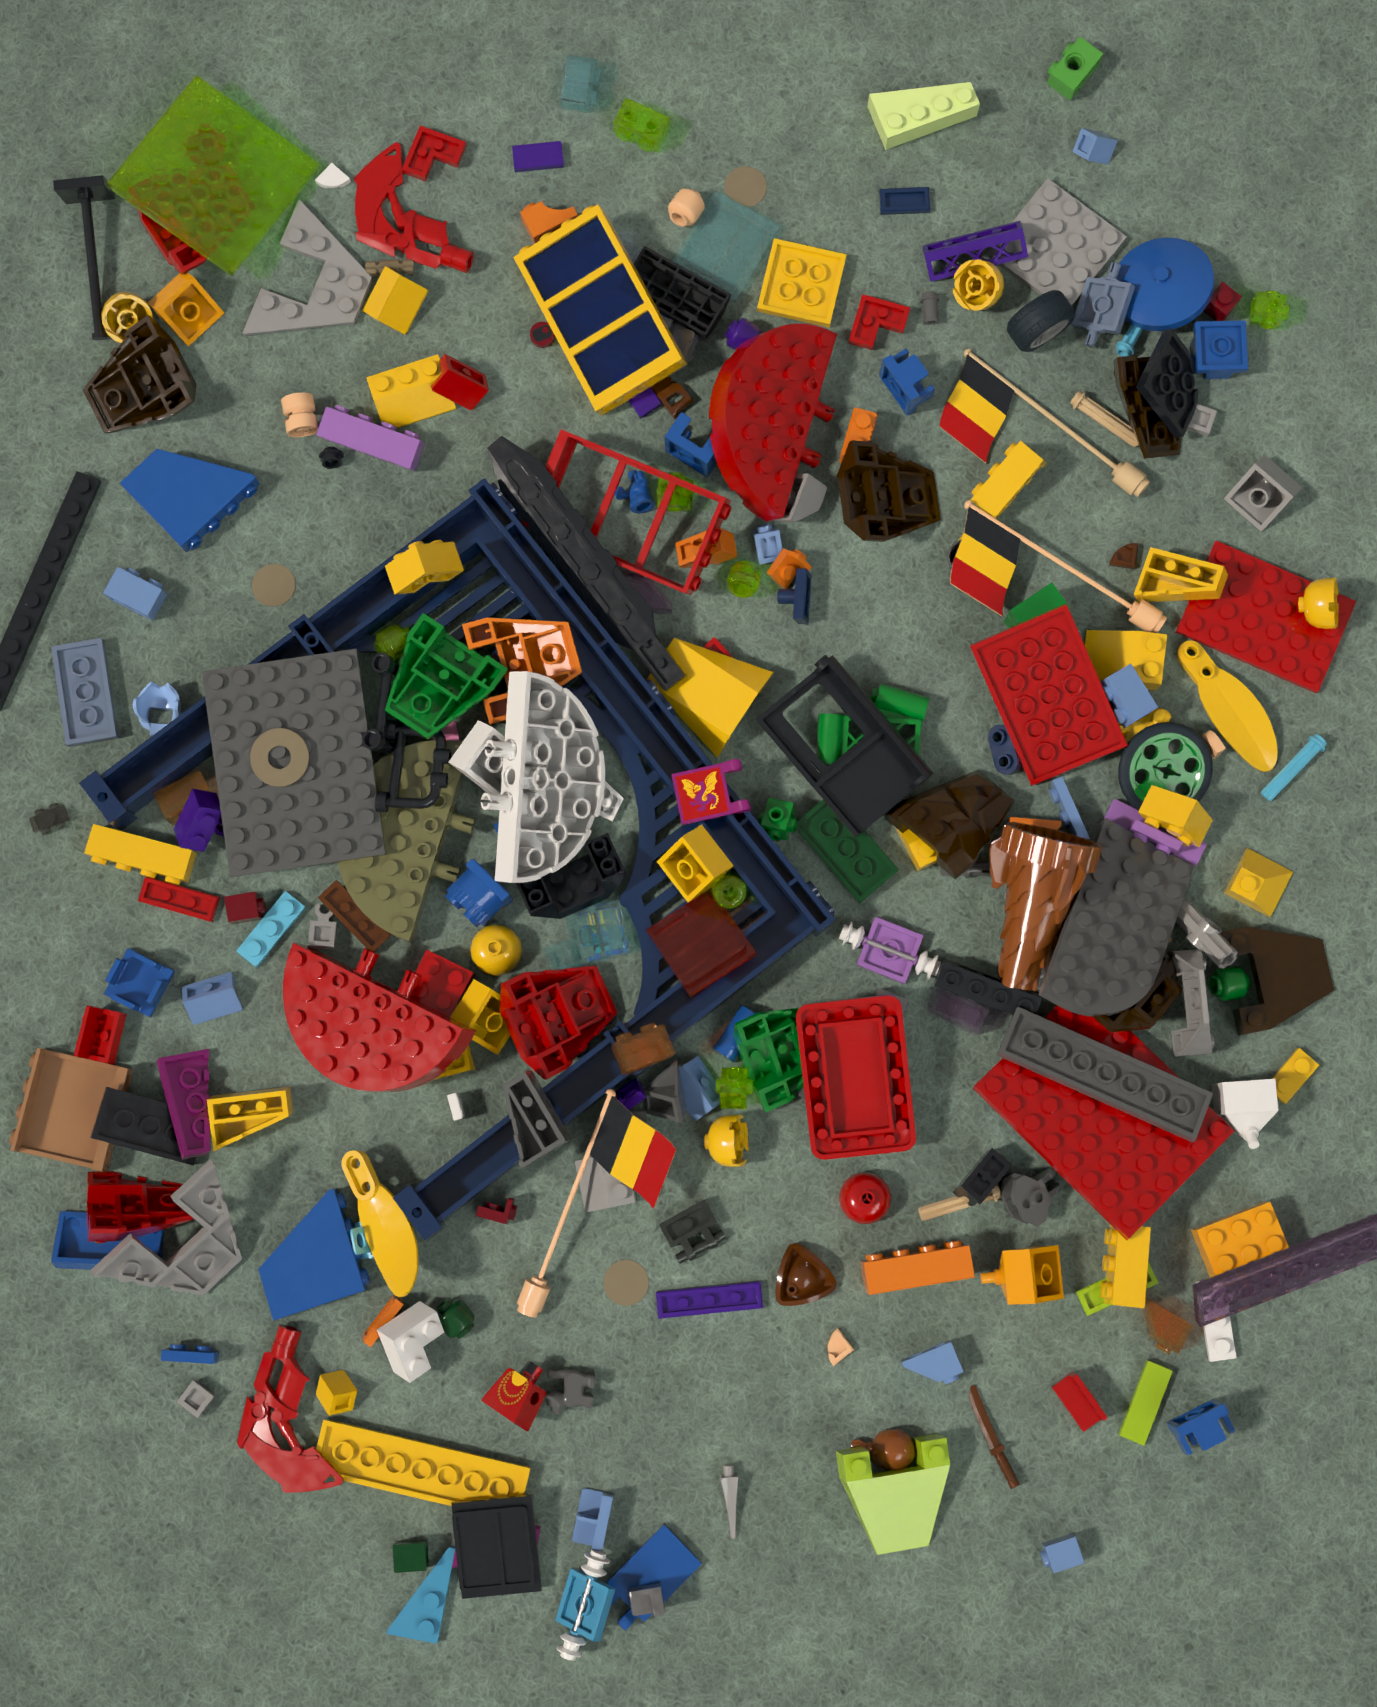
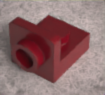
M508 1198L505 1211L501 1212V1206L486 1202L485 1207L478 1206L476 1216L508 1225L509 1220L514 1221L518 1205H514L515 1199Z

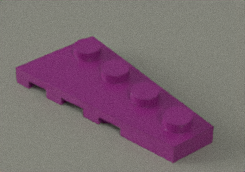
M209 1049L161 1057L156 1061L182 1160L208 1155L210 1152V1122L207 1099L210 1098V1095H208Z

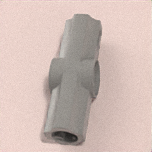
M1183 901L1176 922L1188 934L1187 939L1196 948L1204 951L1219 968L1224 969L1226 966L1231 965L1237 959L1236 955L1238 952L1221 935L1222 931L1219 926L1209 918L1204 917L1190 901Z

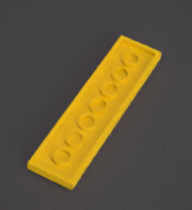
M329 1419L323 1420L316 1448L339 1472L344 1481L452 1506L451 1503L457 1501L525 1495L531 1467Z

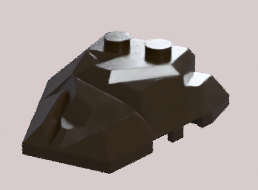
M976 770L903 800L886 813L885 818L901 833L908 829L911 830L936 852L937 864L950 876L957 879L975 864L979 851L983 845L988 844L990 834L995 827H999L1013 805L1014 799L981 771Z

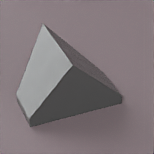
M676 1059L643 1089L646 1096L644 1103L647 1114L681 1122L684 1119L687 1106L678 1060Z

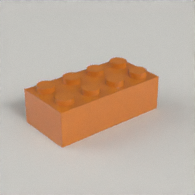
M962 1240L943 1242L944 1247L936 1248L935 1245L928 1244L917 1246L918 1252L910 1253L909 1249L905 1248L891 1251L892 1256L883 1257V1253L865 1255L866 1260L860 1261L865 1292L868 1295L975 1278L969 1245L962 1244Z

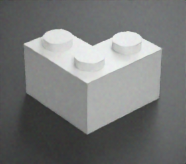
M419 1301L377 1329L393 1372L411 1383L431 1369L423 1347L443 1334L444 1330L437 1312Z

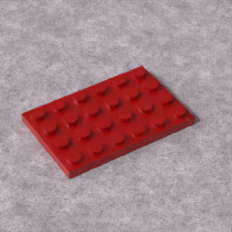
M1215 541L1206 562L1224 566L1228 573L1220 599L1189 600L1175 633L1313 693H1318L1356 601L1338 593V627L1334 629L1314 627L1306 621L1304 612H1299L1298 606L1299 597H1304L1305 589L1311 581Z
M1067 603L970 645L1031 786L1128 746Z

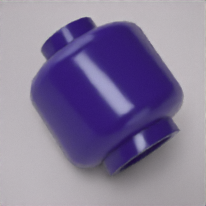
M741 318L738 321L734 319L724 335L727 338L726 344L736 351V348L746 340L760 334L761 328L746 318Z

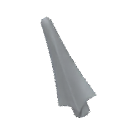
M724 1464V1474L720 1475V1481L727 1507L730 1537L735 1539L737 1536L736 1505L739 1477L738 1473L734 1474V1464Z

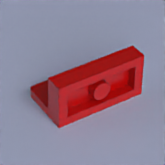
M444 354L439 360L442 373L431 385L432 391L469 410H473L489 391L486 375Z
M1069 1373L1051 1386L1083 1432L1099 1420L1105 1421L1108 1419L1076 1373Z

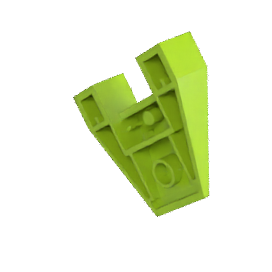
M938 1433L913 1437L916 1449L915 1467L872 1474L870 1454L867 1449L859 1446L835 1450L839 1478L877 1555L929 1546L950 1468L946 1437Z

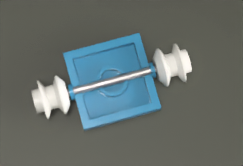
M591 1549V1552L584 1553L588 1562L581 1565L582 1570L570 1568L555 1619L558 1623L571 1629L570 1632L560 1635V1638L564 1640V1644L557 1646V1650L561 1652L560 1656L564 1659L575 1661L576 1657L583 1656L582 1652L579 1651L580 1646L586 1645V1641L582 1636L593 1642H600L616 1589L598 1579V1577L607 1574L603 1569V1565L610 1563V1560L606 1558L607 1554L603 1551Z

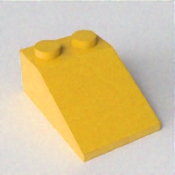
M1086 630L1085 647L1100 682L1127 665L1132 664L1147 689L1157 690L1161 686L1167 634L1145 631Z

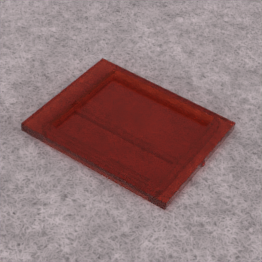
M712 889L704 892L646 929L648 935L690 997L757 955Z

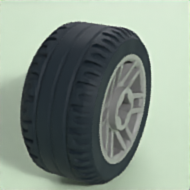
M1051 290L1022 307L1009 320L1007 332L1018 349L1030 352L1062 333L1074 320L1075 311L1061 291Z

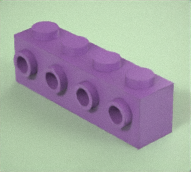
M335 405L334 409L326 406L316 434L317 436L416 471L425 445L423 441L419 440L420 435L405 430L404 434L396 432V426L386 422H382L381 426L372 423L373 418L358 413L357 417L349 415V409Z

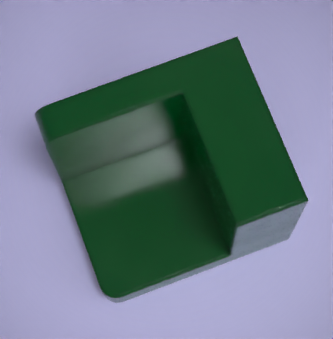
M428 1539L395 1542L393 1544L394 1572L426 1571L429 1568Z

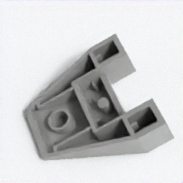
M1199 949L1167 952L1173 959L1177 978L1183 979L1187 1028L1171 1031L1174 1057L1212 1054L1214 1036L1210 1033L1204 975L1207 965L1206 958Z

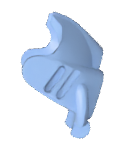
M150 682L138 697L133 699L134 712L139 718L140 724L150 731V736H153L167 725L150 723L149 715L151 709L173 710L172 721L182 714L180 712L181 703L179 695L168 682L164 686Z

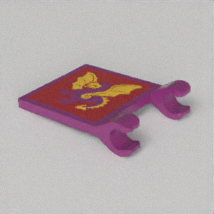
M732 759L715 765L671 774L682 825L749 812L751 810L750 802L746 799L733 803L730 801L725 774L742 770V763L739 759Z

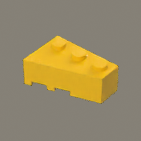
M1021 440L1018 444L1013 442L1004 453L1007 456L1001 464L996 462L987 473L990 475L984 484L979 482L971 492L973 495L971 501L995 519L1011 504L1022 488L1028 485L1039 468H1043L1047 463Z

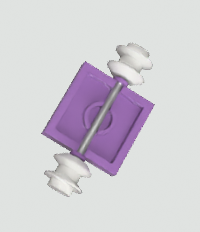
M878 917L874 918L868 936L865 935V937H863L865 934L863 926L859 929L853 928L852 921L849 926L844 924L839 939L843 940L842 946L849 942L852 944V949L855 950L860 944L863 945L856 966L902 984L906 983L912 965L915 966L917 975L922 971L927 973L928 979H930L931 975H937L941 962L937 961L938 955L933 959L928 957L927 951L921 953L919 958L916 955L924 935Z

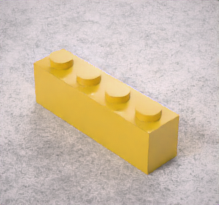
M96 824L92 825L84 854L92 857L91 862L106 865L107 861L116 863L115 868L130 872L131 868L141 870L140 875L154 879L156 874L165 876L166 882L180 885L181 881L189 882L197 855L196 852L190 849L180 848L179 846Z

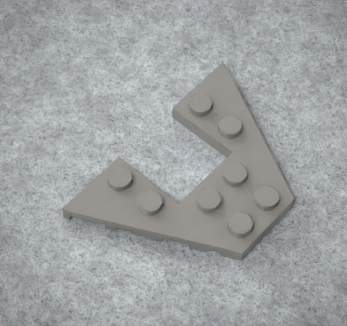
M298 200L281 239L280 246L322 261L324 266L307 305L261 288L243 330V335L246 337L265 333L275 334L283 331H302L319 327L329 328L337 325H355L373 281L372 277L366 273L365 269L303 202Z
M210 1159L171 1195L172 1200L203 1226L197 1234L165 1262L130 1233L90 1270L92 1276L98 1278V1276L119 1279V1282L125 1283L133 1281L137 1285L154 1288L156 1285L169 1287L172 1291H189L191 1294L203 1296L242 1260L213 1161Z

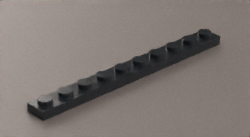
M76 471L0 643V711L4 706L101 485L99 479Z

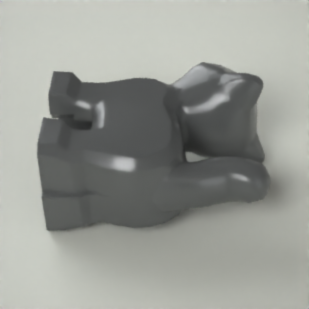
M550 1369L547 1371V1376L550 1379L564 1380V1392L551 1391L546 1393L547 1405L553 1413L559 1414L566 1407L585 1406L588 1409H592L593 1395L584 1394L583 1391L585 1386L594 1389L595 1373H582L570 1369L558 1371Z

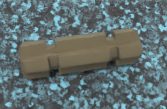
M403 259V262H399V260H381L379 263H376V261H367L365 263V271L370 276H377L378 273L381 275L385 266L401 274L400 272H404V274L414 273V262L412 259Z

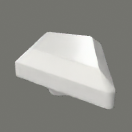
M606 781L599 816L613 822L624 798Z

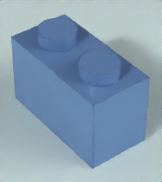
M117 567L103 594L108 599L153 621L167 596L162 589L163 585L149 578L148 582L139 578L141 574L129 567L126 570Z
M1132 664L1127 665L1101 681L1114 715L1123 728L1158 708Z

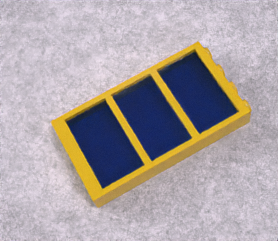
M598 204L587 207L580 216L563 222L561 228L553 233L548 232L544 234L540 241L532 246L523 247L519 254L513 257L593 408L601 416L687 365L684 356L606 212Z

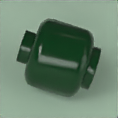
M448 1298L437 1307L438 1317L444 1333L449 1338L457 1337L460 1339L474 1327V1313L463 1300L454 1299L450 1301Z

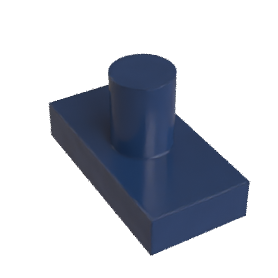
M807 569L796 570L795 589H778L777 593L778 604H794L793 619L798 624L808 625L812 581V575Z

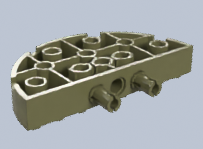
M435 740L405 746L399 790L400 798H425L429 795L431 788L430 775L433 772L434 764L433 751L436 748ZM446 740V749H451V758L462 742ZM394 751L374 764L377 791L389 792ZM444 764L443 773H448V787L441 788L439 799L434 805L424 809L389 807L387 813L380 812L386 855L338 862L342 880L347 891L360 910L380 928L396 938L413 944L432 879L438 877L454 883L458 877L449 874V872L460 875L461 867L439 862L447 831L449 828L472 834V826H475L476 818L454 813L465 775L451 764Z

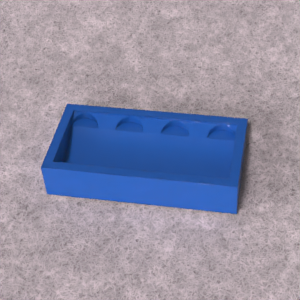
M60 1211L51 1262L55 1268L91 1270L123 1240L100 1244L88 1242L86 1212ZM165 1229L137 1237L138 1240L162 1258Z

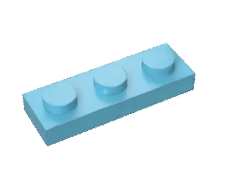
M285 891L236 952L258 968L306 907Z

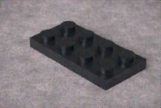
M105 1087L90 1138L194 1166L196 1157L182 1160L167 1103Z

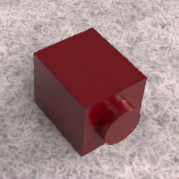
M1222 281L1213 292L1211 300L1203 312L1214 321H1225L1242 296Z
M257 892L224 897L227 920L232 925L262 920V913L266 912L265 900L263 897L260 898Z

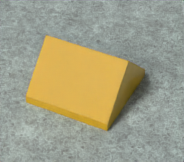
M385 266L362 311L406 335L429 290Z

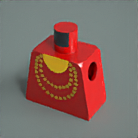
M531 1361L522 1375L512 1368H508L481 1401L528 1432L546 1396V1391L535 1384L543 1369Z

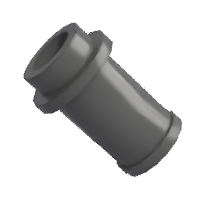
M937 292L922 293V298H920V303L923 304L924 325L939 323L938 302L940 297L937 296Z

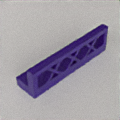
M1021 221L923 245L930 282L954 276L961 266L955 261L963 253L971 255L973 257L972 260L982 259L994 265L1028 257ZM1020 239L1022 251L1011 254L1004 250L1010 241ZM991 246L998 250L992 259L986 260L980 256L986 247ZM942 259L949 263L944 271L933 273L932 261Z

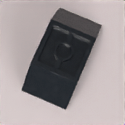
M608 833L585 842L588 855L567 863L556 872L548 873L541 877V879L517 883L530 916L562 919L610 897L625 877L626 871Z

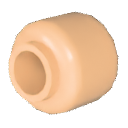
M685 188L679 190L668 205L670 219L673 223L682 227L694 225L705 209L700 193L696 190Z

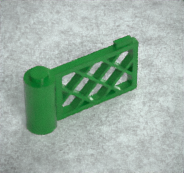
M881 683L879 688L874 687L871 700L887 718L919 719L922 726L930 697ZM892 724V725H893L895 728H897L900 724H896V725H895V724ZM915 731L912 737L906 739L907 742L915 736ZM913 741V742L911 743V745H910L913 749H914V741Z
M818 714L816 755L827 766L835 762L863 738V734H861L855 740L848 732L849 722H852L848 716ZM887 718L892 724H900L896 728L897 731L904 725H915V736L908 743L911 744L914 741V750L919 755L921 720ZM848 737L853 741L849 746Z

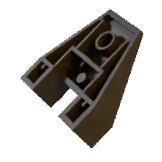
M1251 927L1221 932V935L1238 952L1236 957L1249 956L1260 1004L1233 1010L1238 1036L1270 1030L1334 991L1323 940Z

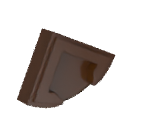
M1130 543L1119 548L1112 556L1109 566L1135 569L1138 543Z

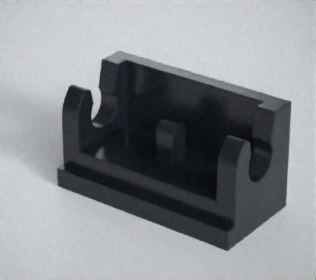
M991 1148L978 1160L953 1193L957 1197H967L969 1199L967 1203L969 1206H974L977 1203L980 1205L1012 1165Z

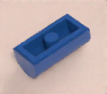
M741 1005L712 1049L734 1063L740 1055L733 1036L734 1023L755 1013Z

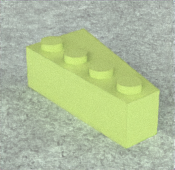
M971 82L869 94L867 107L884 148L887 150L976 117L980 103Z

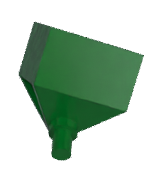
M1051 582L1012 608L1003 622L1010 628L1067 602L1053 582Z

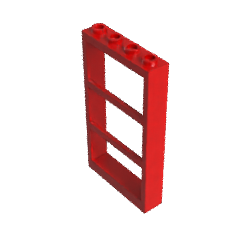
M560 429L545 466L556 480L558 488H560L577 443L619 460L591 528V532L596 539L627 464L669 481L636 563L633 564L614 555L612 556L616 560L617 565L692 596L693 591L696 592L700 587L702 581L700 574L703 567L707 568L712 557L710 550L713 544H717L720 539L722 521L727 520L732 508L730 506L731 500ZM677 485L719 502L685 585L643 568ZM524 520L522 524L528 526Z

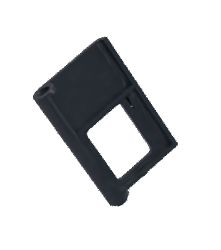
M824 655L814 664L817 668L813 673L755 720L856 838L928 779L933 772L834 655L831 657ZM817 684L821 685L863 734V738L828 766L819 759L783 716L785 709Z

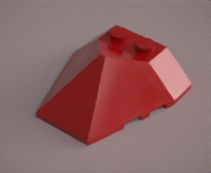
M597 965L524 972L501 983L500 1013L521 1059L544 1080L568 1069L576 1056L587 1048V1044L593 1037L598 1035L617 1014V1010Z
M87 1171L86 1215L88 1242L105 1243L107 1241L124 1240L130 1233L136 1238L194 1220L171 1198V1195L183 1185L182 1183L162 1180V1186L146 1183L147 1177L138 1176L137 1181L121 1179V1172Z

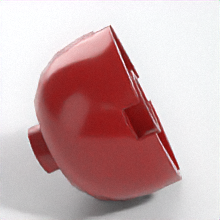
M860 1172L853 1174L844 1181L840 1189L839 1203L841 1210L848 1219L858 1224L868 1225L878 1222L887 1214L891 1205V1193L889 1186L883 1178L874 1173Z

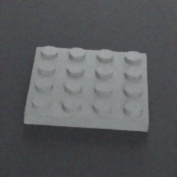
M1047 178L1013 220V222L1021 221L1028 257L999 265L1039 295L1051 290L1061 291L1071 306H1073L1082 294L1086 278H1095L1126 240L1127 236ZM1020 239L1010 241L1004 250L1011 254L1022 251ZM991 248L987 256L992 259L998 250Z

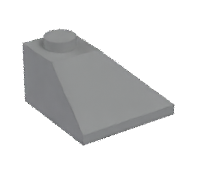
M796 473L784 517L771 521L796 522L819 511L828 487L810 474Z

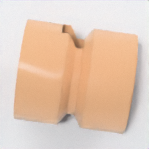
M302 392L283 397L281 399L284 416L288 417L284 420L287 435L298 438L316 434L319 425L317 416L313 414L316 410L313 395Z

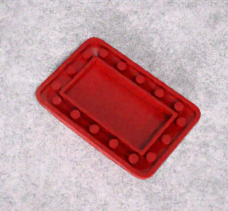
M879 995L802 1005L796 1012V1024L810 1146L814 1156L822 1160L910 1150L916 1142V1132L900 1001L893 995Z

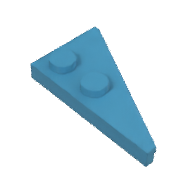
M449 1547L390 1625L387 1634L438 1643L452 1573L455 1547Z

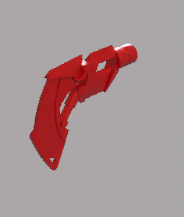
M395 142L369 162L354 178L357 184L355 198V215L358 232H355L357 241L392 257H395V251L399 250L406 254L407 259H412L414 262L435 269L443 265L468 273L473 263L474 252L449 243L447 221L440 222L416 214L417 211L414 210L404 213L395 191L396 187L403 184L401 145ZM392 151H396V155H389ZM387 197H389L392 206L391 210L396 225L404 233L395 230L383 214L382 204ZM415 239L441 247L440 255L417 249Z
M280 1324L271 1351L264 1352L253 1384L257 1391L254 1396L255 1401L251 1400L248 1396L246 1398L237 1444L240 1449L245 1448L253 1461L267 1475L281 1484L282 1490L285 1493L308 1492L341 1485L344 1482V1478L314 1446L307 1450L301 1446L289 1420L295 1419L298 1416L297 1408L306 1381L309 1382V1378L294 1358L302 1331ZM276 1359H279L283 1362L284 1367L275 1391L269 1380ZM271 1419L276 1422L292 1450L280 1447L272 1430ZM331 1475L335 1478V1481L324 1483Z

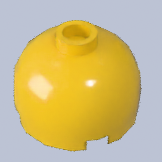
M982 259L969 260L962 264L954 274L955 288H953V294L956 301L965 309L974 311L986 310L995 305L1002 296L1004 289L1003 276L1000 269L991 262Z
M119 292L112 295L105 302L101 313L102 324L107 335L114 341L122 343L126 337L124 335L126 331L145 316L150 315L152 317V311L148 303L138 294Z
M1317 579L1306 587L1304 597H1299V612H1304L1306 621L1310 625L1322 629L1338 627L1337 579Z
M494 924L486 926L477 932L472 940L470 952L472 961L479 970L487 975L501 976L508 974L518 965L521 960L522 946L520 939L513 930L507 926Z
M743 1115L721 1116L713 1122L708 1134L704 1136L705 1149L709 1150L715 1162L722 1166L744 1167L747 1159L742 1158L744 1147L748 1152V1128L746 1122L741 1123L740 1119L744 1118Z

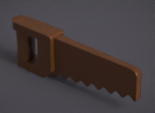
M628 357L631 364L634 363L637 369L648 364ZM666 377L650 387L673 419H676L678 413L693 403V399L681 384L671 382V377ZM675 395L683 397L672 406L667 402Z

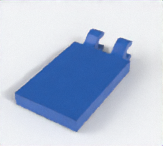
M665 1524L607 1581L610 1586L616 1588L611 1606L621 1597L630 1607L618 1619V1624L624 1631L632 1625L638 1616L645 1622L653 1614L633 1616L628 1592L629 1588L661 1583L664 1603L702 1564Z

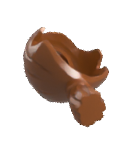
M900 1429L882 1430L875 1436L872 1442L854 1439L851 1443V1448L862 1446L867 1449L874 1463L887 1471L907 1468L913 1462L916 1453L911 1437Z

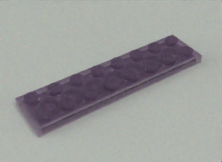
M1377 1214L1369 1215L1367 1218L1346 1224L1336 1230L1323 1233L1305 1242L1297 1243L1292 1247L1274 1252L1261 1259L1250 1261L1245 1265L1193 1284L1195 1321L1200 1327H1203L1377 1259Z

